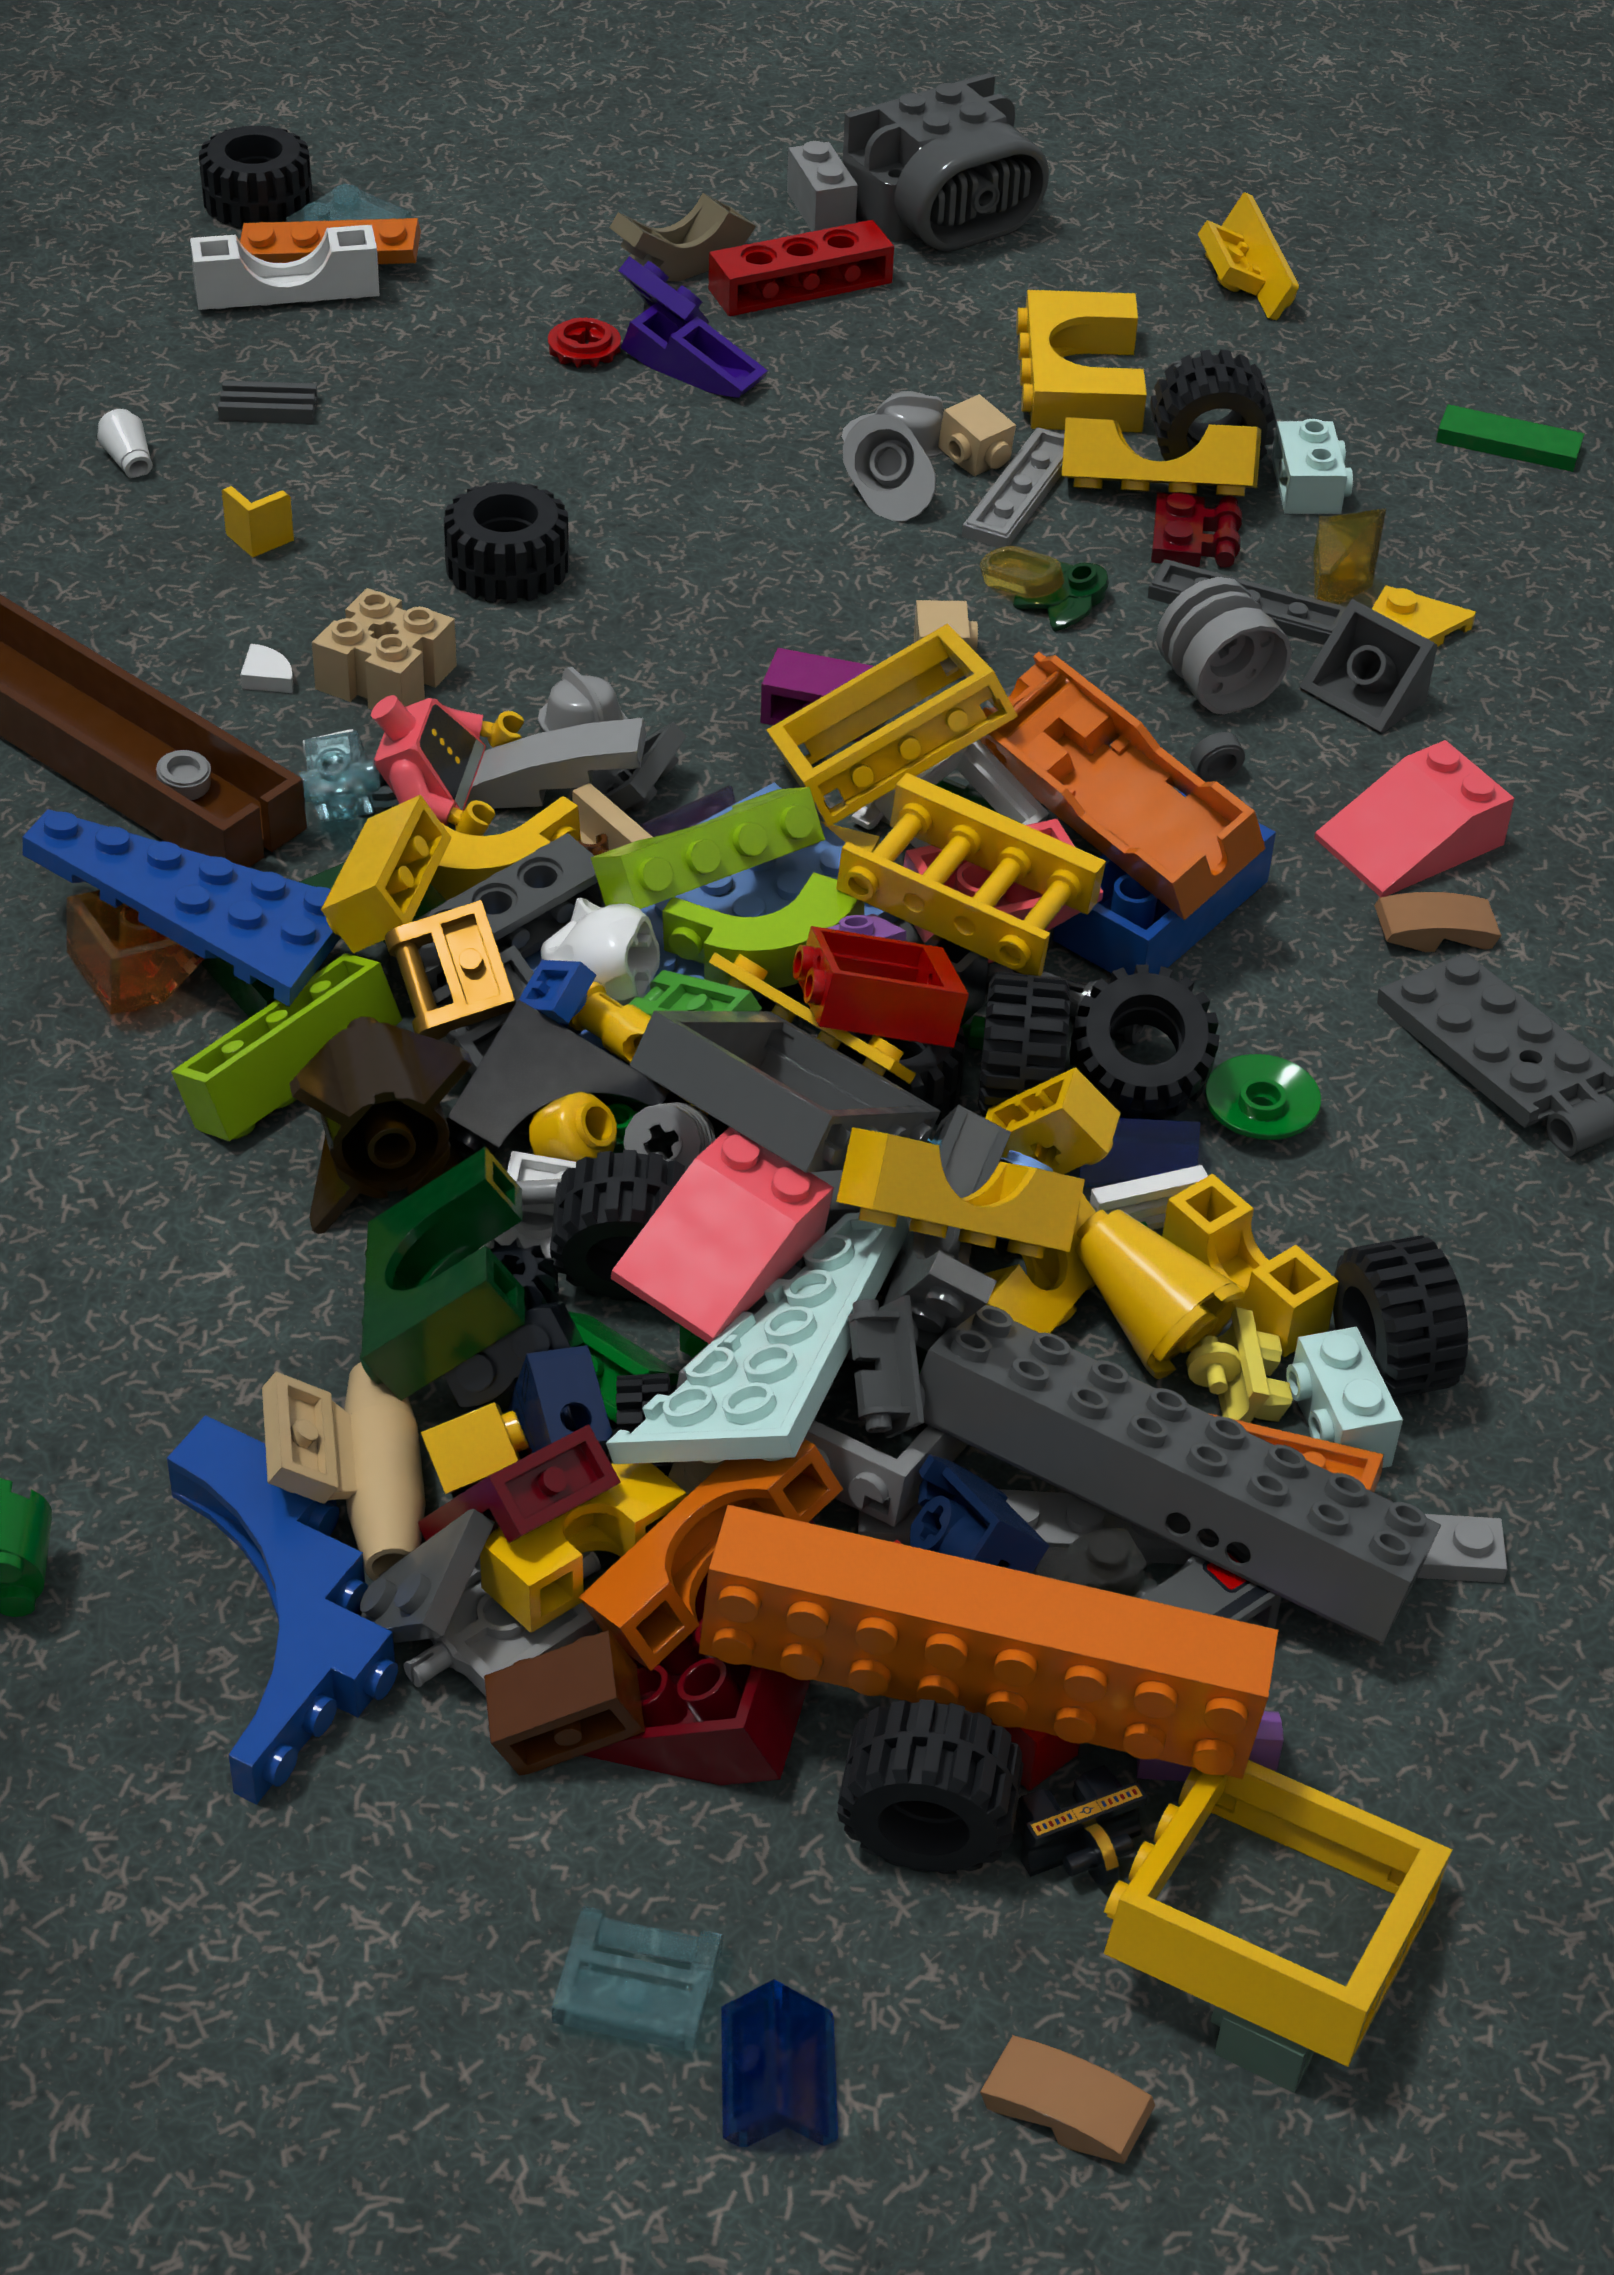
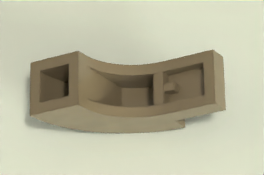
M702 193L697 204L689 214L671 226L664 228L649 227L618 212L609 228L624 239L620 246L631 253L630 257L642 266L647 261H650L669 277L667 281H682L709 271V252L744 245L756 228V225L731 206Z

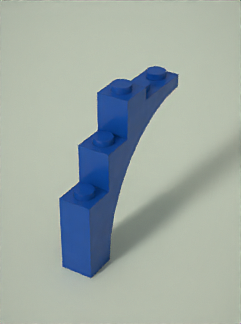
M205 1415L167 1457L172 1497L211 1520L244 1552L266 1585L279 1621L273 1672L255 1716L229 1753L233 1792L257 1805L272 1785L279 1787L287 1781L295 1768L298 1752L312 1735L320 1737L327 1731L334 1719L337 1708L358 1718L373 1698L376 1700L383 1699L395 1682L398 1665L395 1663L393 1632L358 1615L362 1597L368 1588V1585L365 1583L363 1552L330 1537L339 1519V1508L337 1507L336 1500H328L325 1504L269 1484L267 1480L265 1443Z

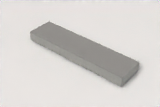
M1039 427L1034 430L965 521L962 537L1004 550L1008 549L1062 475L1063 434Z

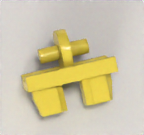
M1236 1307L1231 1313L1232 1324L1230 1328L1219 1337L1206 1336L1200 1341L1201 1346L1195 1348L1188 1355L1186 1365L1189 1378L1197 1385L1209 1387L1211 1393L1218 1394L1223 1417L1248 1423L1253 1418L1279 1422L1293 1400L1289 1382L1266 1377V1375L1271 1376L1280 1364L1282 1355L1280 1338L1278 1335L1257 1331L1253 1311Z

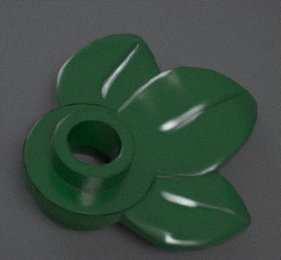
M1064 562L1041 564L1028 571L1031 581L1026 582L1019 588L1015 595L1013 606L1016 609H1048L1052 630L1056 632L1065 629L1088 616L1092 606L1097 605L1104 599L1109 585L1108 574L1102 566L1084 562L1074 566Z

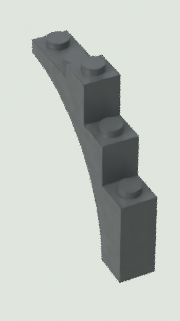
M957 1105L940 1122L931 1143L939 1145L942 1168L949 1185L960 1198H964L979 1190L991 1177L998 1166L1011 1132ZM906 1217L908 1226H910L911 1218ZM948 1226L946 1238L909 1231L878 1294L883 1296L879 1308L904 1295H910L912 1318L918 1329L916 1345L918 1370L922 1369L928 1350L950 1326L956 1328L988 1303L997 1282L969 1267L972 1244L958 1241L959 1228Z

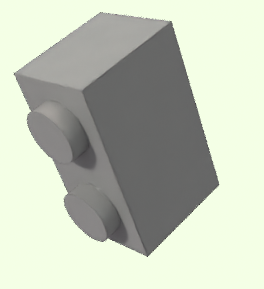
M810 141L803 146L789 147L787 193L810 230L817 231L856 223L858 185L830 142Z

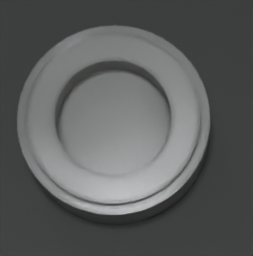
M177 750L164 755L158 761L156 776L157 780L189 800H195L205 795L210 788L211 766L208 760L199 753L189 750Z

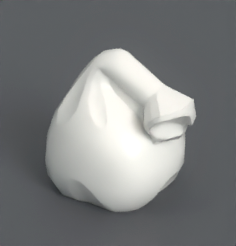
M577 898L571 921L548 938L541 947L542 960L582 962L597 975L594 982L603 985L607 995L623 1006L629 1004L635 997L643 998L650 991V982L653 980L660 963L659 943L655 937L649 917L639 908L629 904H611L601 908L587 899Z

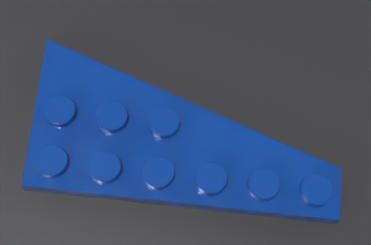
M47 809L23 835V856L71 883L87 882L100 890V900L115 908L123 903L139 912V922L202 958L219 957L234 966V976L246 983L252 984L257 979L274 988V999L290 1007L341 939V936L336 935L331 930L326 916L321 911L331 889L326 887H314L284 878L278 873L263 872L238 865L223 857H211L183 849L171 842H159L128 833L120 827L104 826L77 818L68 812H56Z

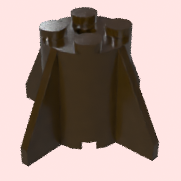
M359 1017L351 1021L347 1029L341 1030L331 1038L289 1083L292 1097L320 1113L325 1131L309 1216L312 1231L317 1234L325 1233L360 1193L373 1198H388L387 1191H399L406 1188L407 1193L411 1194L465 1160L459 1150L449 1142L450 1131L441 1101L473 1066L469 1052L459 1046L388 1023H379L372 1017Z

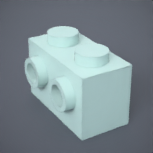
M1319 419L1277 421L1271 460L1284 514H1341L1344 497L1351 496L1353 473L1351 468H1345V442L1338 440L1333 421H1322Z
M1351 1327L1298 1337L1293 1364L1288 1365L1286 1377L1287 1382L1290 1384L1292 1398L1297 1401L1309 1426L1310 1436L1384 1454L1382 1468L1391 1467L1403 1419L1358 1328Z

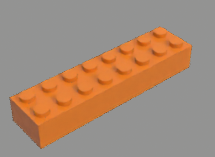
M727 1505L708 1571L699 1653L717 1657L729 1664H747L782 1672L798 1680H816L851 1688L867 1696L881 1695L898 1700H906L911 1703H917L920 1699L935 1700L936 1703L946 1705L954 1703L965 1706V1710L969 1712L984 1714L992 1719V1723L1007 1728L1020 1727L1058 1736L1070 1743H1089L1127 1752L1139 1759H1158L1196 1768L1209 1775H1227L1243 1779L1269 1696L1278 1630Z

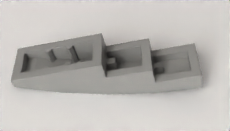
M633 718L586 723L537 733L484 751L465 808L474 800L483 801L493 809L543 806L546 789L579 788L588 783L592 784L594 770L640 768L647 735L644 719Z

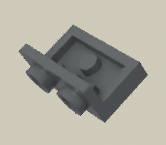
M674 722L669 723L646 738L640 768L594 770L592 785L622 811L631 808L634 812L639 811L656 795L657 789L653 786L656 781L667 775L678 763L679 759L675 756V753L687 736Z

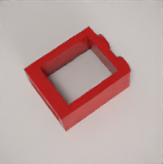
M811 926L806 945H799L794 957L793 977L798 980L804 993V1001L809 1004L819 1027L954 1048L969 993L943 947Z

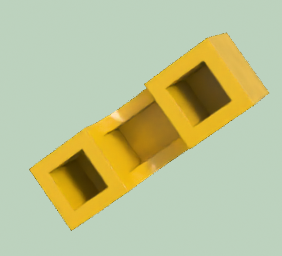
M1212 1173L1168 1199L1162 1237L1236 1283L1245 1293V1298L1231 1301L1238 1308L1253 1311L1257 1331L1279 1336L1282 1356L1286 1357L1296 1351L1298 1337L1323 1333L1329 1330L1339 1281L1297 1245L1268 1260L1258 1248L1252 1234L1251 1222L1254 1208Z
M1083 1193L1070 1252L1045 1247L1043 1259L1022 1255L1027 1275L1019 1264L984 1273L986 1276L997 1281L986 1305L998 1307L1006 1311L1014 1321L1039 1333H1051L1054 1328L1064 1324L1075 1314L1077 1308L1074 1304L1086 1290L1096 1285L1076 1252V1248L1081 1241L1077 1236L1079 1228L1089 1217L1096 1213Z
M612 1463L611 1465L621 1483L509 1544L500 1527L495 1529L488 1536L480 1554L481 1588L532 1633L582 1603L578 1598L584 1592L582 1553L601 1550L622 1557L686 1497V1492L652 1463Z

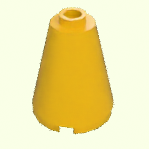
M1120 1209L1114 1210L1109 1214L1104 1210L1097 1211L1083 1223L1077 1232V1236L1081 1239L1076 1248L1079 1258L1144 1367L1154 1378L1161 1379L1175 1371L1176 1368L1170 1360L1180 1352H1192L1195 1348L1201 1346L1200 1341L1206 1336L1217 1337L1232 1320L1231 1313L1237 1307L1231 1300L1245 1298V1293L1236 1283Z

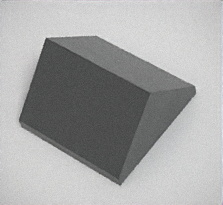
M1351 599L1299 687L1375 730L1384 733L1427 701L1438 645Z

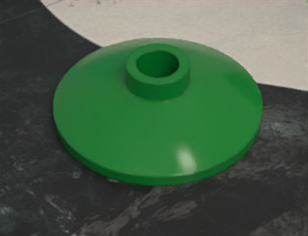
M1247 1054L1233 1057L1218 1065L1211 1072L1206 1083L1205 1099L1212 1115L1228 1129L1255 1139L1276 1140L1295 1136L1309 1128L1317 1119L1320 1111L1321 1093L1313 1077L1297 1064L1277 1056Z

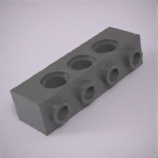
M566 833L507 868L496 872L465 892L447 900L442 905L414 921L482 900L499 953L515 945L525 959L541 950L543 943L571 921L577 898L587 899L601 908L605 907V903L591 861V857L594 855L570 834ZM435 943L423 945L419 949V953L431 990L434 992L448 983ZM389 954L392 977L407 990L397 957Z

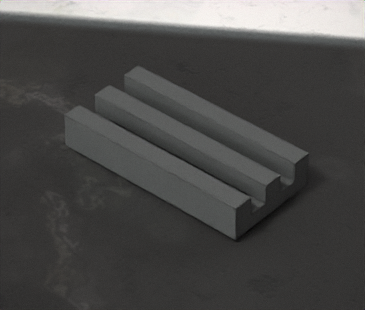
M223 380V391H221L218 403L219 421L313 424L318 400L317 383Z

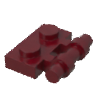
M1183 492L1172 494L1157 493L1151 563H1162L1164 559L1199 567L1201 556L1215 557L1216 563L1220 567L1227 568L1232 566L1235 557L1240 552L1241 538L1237 531L1242 525V511L1238 507L1237 499L1233 496H1224L1220 499L1219 505L1215 509L1204 508L1205 497L1191 496ZM1203 531H1212V532H1215V533H1214V534H1203Z

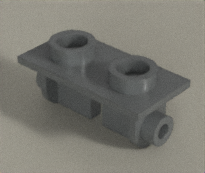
M904 1295L880 1308L878 1300L866 1299L856 1301L852 1304L853 1314L847 1317L853 1361H874L875 1371L860 1370L854 1373L858 1420L865 1421L866 1432H884L885 1438H892L924 1423L925 1391L919 1380L916 1354L918 1329L912 1318L910 1295Z

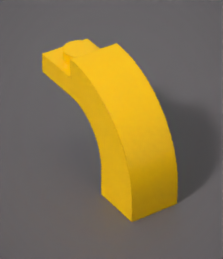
M562 796L521 826L497 835L475 836L463 834L441 823L452 838L430 884L446 900H449L566 833L570 834L575 840L580 841L578 805Z

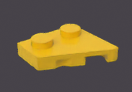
M1385 585L1372 607V610L1429 639L1438 646L1444 643V638L1447 634L1457 629L1464 633L1471 630L1476 611L1421 596L1408 589L1394 588Z

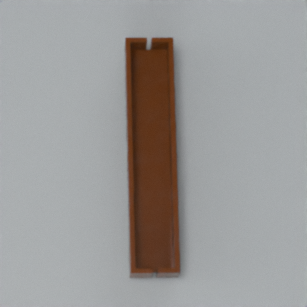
M0 594L1 737L161 839L174 843L183 849L211 857H223L232 863L251 867L264 858V847L273 852L307 829L304 786L301 777ZM177 750H189L204 756L211 766V785L208 792L198 799L189 800L157 780V763L164 755Z

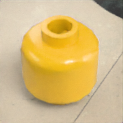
M585 1092L566 1095L540 1108L533 1115L529 1126L530 1144L534 1155L574 1162L585 1157L597 1158V1154L600 1152H613L617 1141V1123L613 1113L601 1100L593 1094Z

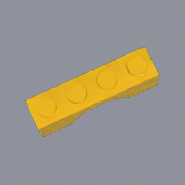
M1066 418L1062 476L1074 479L1073 487L1102 489V481L1108 480L1121 481V490L1149 491L1150 483L1169 484L1168 492L1197 494V485L1216 486V495L1245 496V488H1257L1261 429L1251 426L1209 424L1200 442L1187 454L1169 461H1152L1140 457L1131 449L1123 436L1118 422L1107 419Z
M852 1127L836 1202L861 1207L858 1220L896 1228L898 1215L911 1218L909 1231L946 1238L947 1229L950 1226L960 1229L958 1238L960 1242L995 1249L997 1237L1009 1239L1007 1252L1043 1259L1045 1247L1070 1252L1085 1179L1039 1168L999 1162L991 1177L979 1190L967 1197L960 1198L951 1188L945 1177L939 1145Z

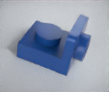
M541 960L518 1000L567 1028L572 1017L577 1015L585 1005L587 991L597 975L582 962Z

